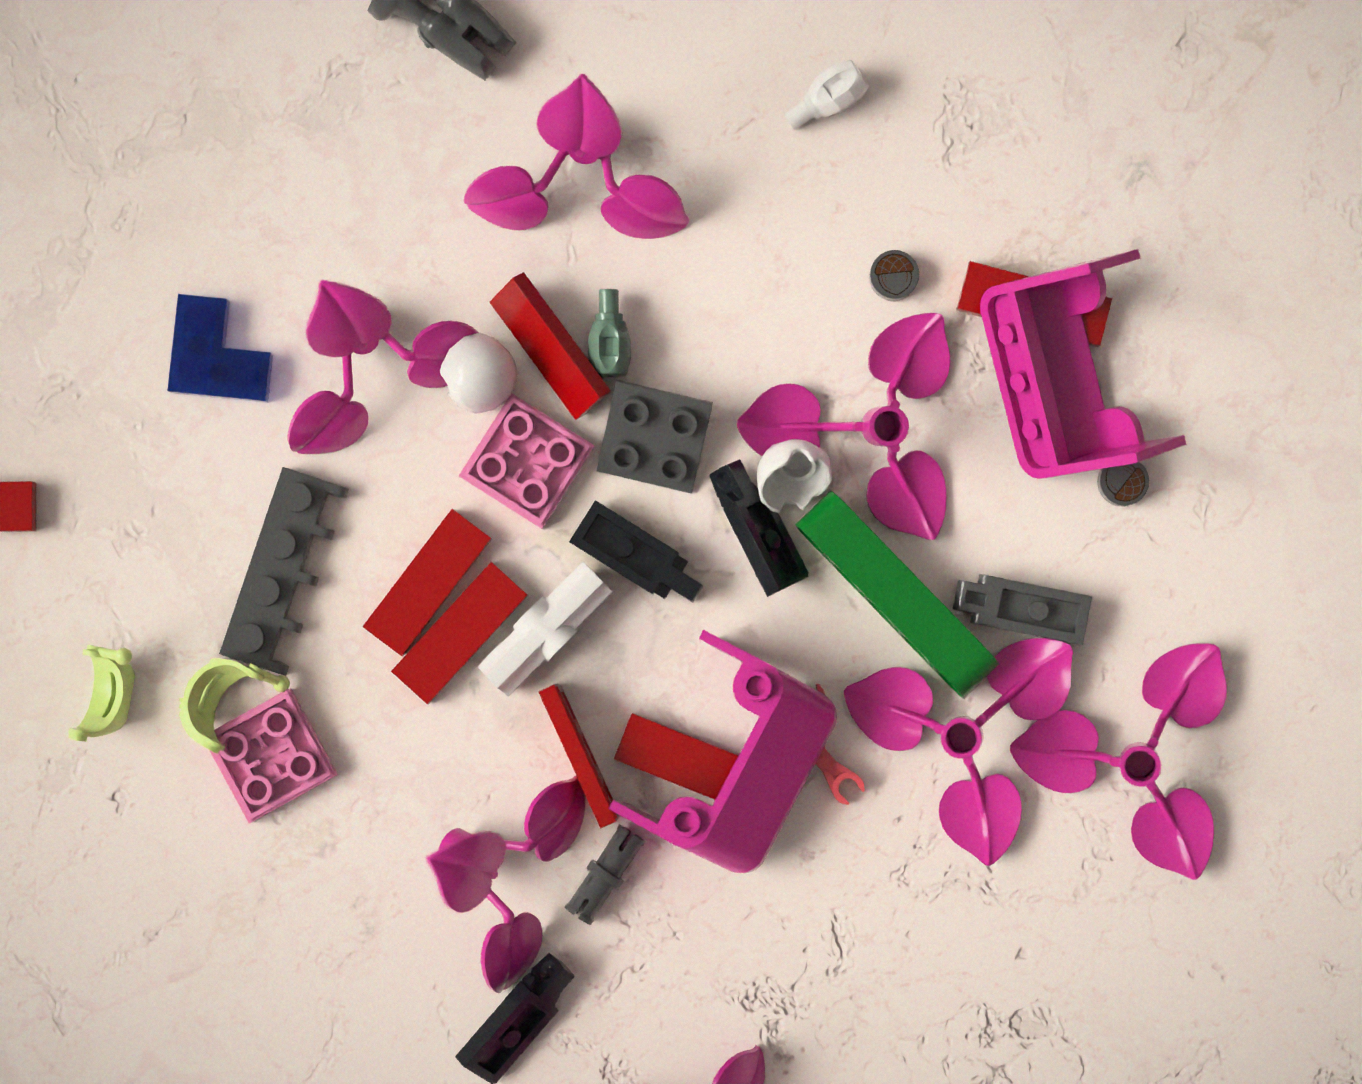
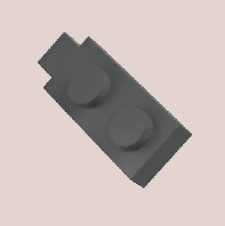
M979 574L978 583L958 580L952 609L972 613L970 623L1083 645L1092 596Z

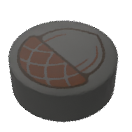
M900 250L886 251L880 254L871 266L869 272L870 285L873 291L882 299L888 301L905 299L914 291L918 284V265L906 252Z
M1141 462L1103 468L1098 474V490L1108 503L1119 507L1129 506L1137 503L1145 496L1149 487V475Z

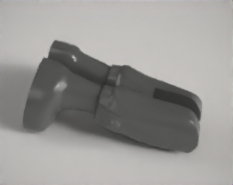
M420 0L371 1L367 11L376 20H387L392 15L408 19L418 26V35L427 48L437 49L456 64L484 81L491 75L496 66L478 47L475 48L470 44L472 40L479 36L483 43L492 47L503 56H506L517 43L477 0H435L442 9L441 13L434 9L431 10Z

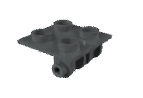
M616 380L597 471L692 494L713 402Z

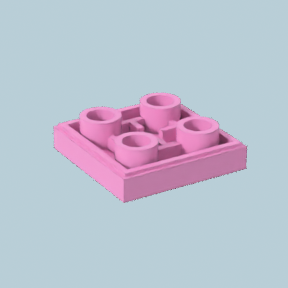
M511 394L464 466L459 477L543 529L595 446L519 397Z
M287 689L215 729L218 740L226 747L224 751L220 750L218 754L212 751L210 753L248 823L256 821L338 775L292 689Z

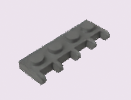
M282 467L219 654L248 664L252 663L260 668L281 675H287L289 666L272 659L283 628L301 633L303 624L287 619L298 582L317 586L319 577L302 572L314 535L330 540L333 539L334 530L318 525L328 493L338 498H346L349 491L348 488Z

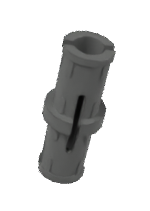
M621 824L618 825L616 832L598 860L590 861L586 867L590 872L569 903L564 907L571 914L575 915L578 914L588 899V904L578 918L589 925L593 923L594 917L613 888L619 889L624 882L621 876L640 848L646 843L645 840L635 834L631 837L624 850H622L621 847L632 831Z

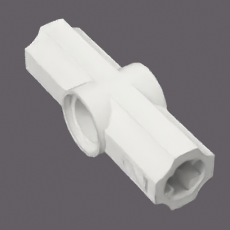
M582 562L547 598L543 596L515 623L513 626L514 631L483 660L478 668L499 690L509 697L544 661L549 662L579 632L577 628L608 599L613 591Z

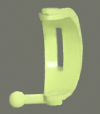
M87 645V649H83L82 655L90 656L93 662V693L89 708L82 722L76 728H69L68 738L87 742V737H100L111 734L121 729L126 723L135 678L134 670L128 664L132 660V653L127 648L114 650Z
M213 658L193 675L186 686L184 697L179 698L181 702L179 705L181 709L179 716L182 726L195 742L218 754L220 750L224 751L226 746L218 740L215 734V712L222 695L228 687L240 678L251 677L272 684L278 692H284L290 686V681L286 676H276L252 663L247 667L233 660Z

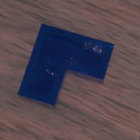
M178 294L168 392L268 403L273 354L271 352L225 348L230 301L228 299Z

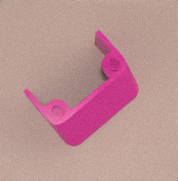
M1138 249L996 285L987 289L981 298V316L1017 458L1022 469L1033 478L1042 479L1139 463L1186 445L1184 435L1145 441L1140 421L1131 410L1121 406L1105 409L1082 314L1098 309L1105 300L1106 282L1103 270L1141 259Z
M703 630L699 637L700 640L742 662L733 681V693L735 699L743 708L759 716L754 728L712 806L693 797H681L675 799L666 807L660 820L629 803L613 800L609 809L666 841L731 872L750 873L759 868L767 857L835 727L837 712L833 702L823 693Z

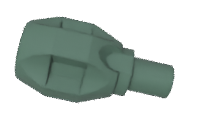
M618 289L599 290V313L595 314V321L592 324L588 337V358L600 377L626 376L631 360V340L626 322L623 321V314L619 313Z

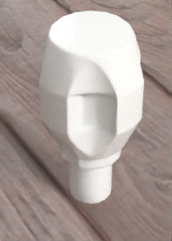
M852 60L834 64L814 79L807 90V94L802 97L804 101L786 112L784 116L791 127L796 130L813 117L819 119L822 116L828 117L844 112L862 98L869 85Z

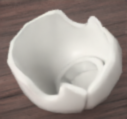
M483 333L465 336L451 347L440 369L441 376L448 385L449 392L447 395L456 402L458 407L474 414L495 410L510 397L517 382L516 363L510 352L494 337Z
M799 439L786 440L772 445L766 450L757 467L760 501L776 513H779L786 504H793L802 510L805 509L814 497L823 494L827 490L833 479L830 458L826 452L808 441Z

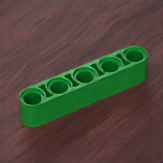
M829 491L795 524L802 535L961 698L965 699L999 665V662L984 645L834 492Z

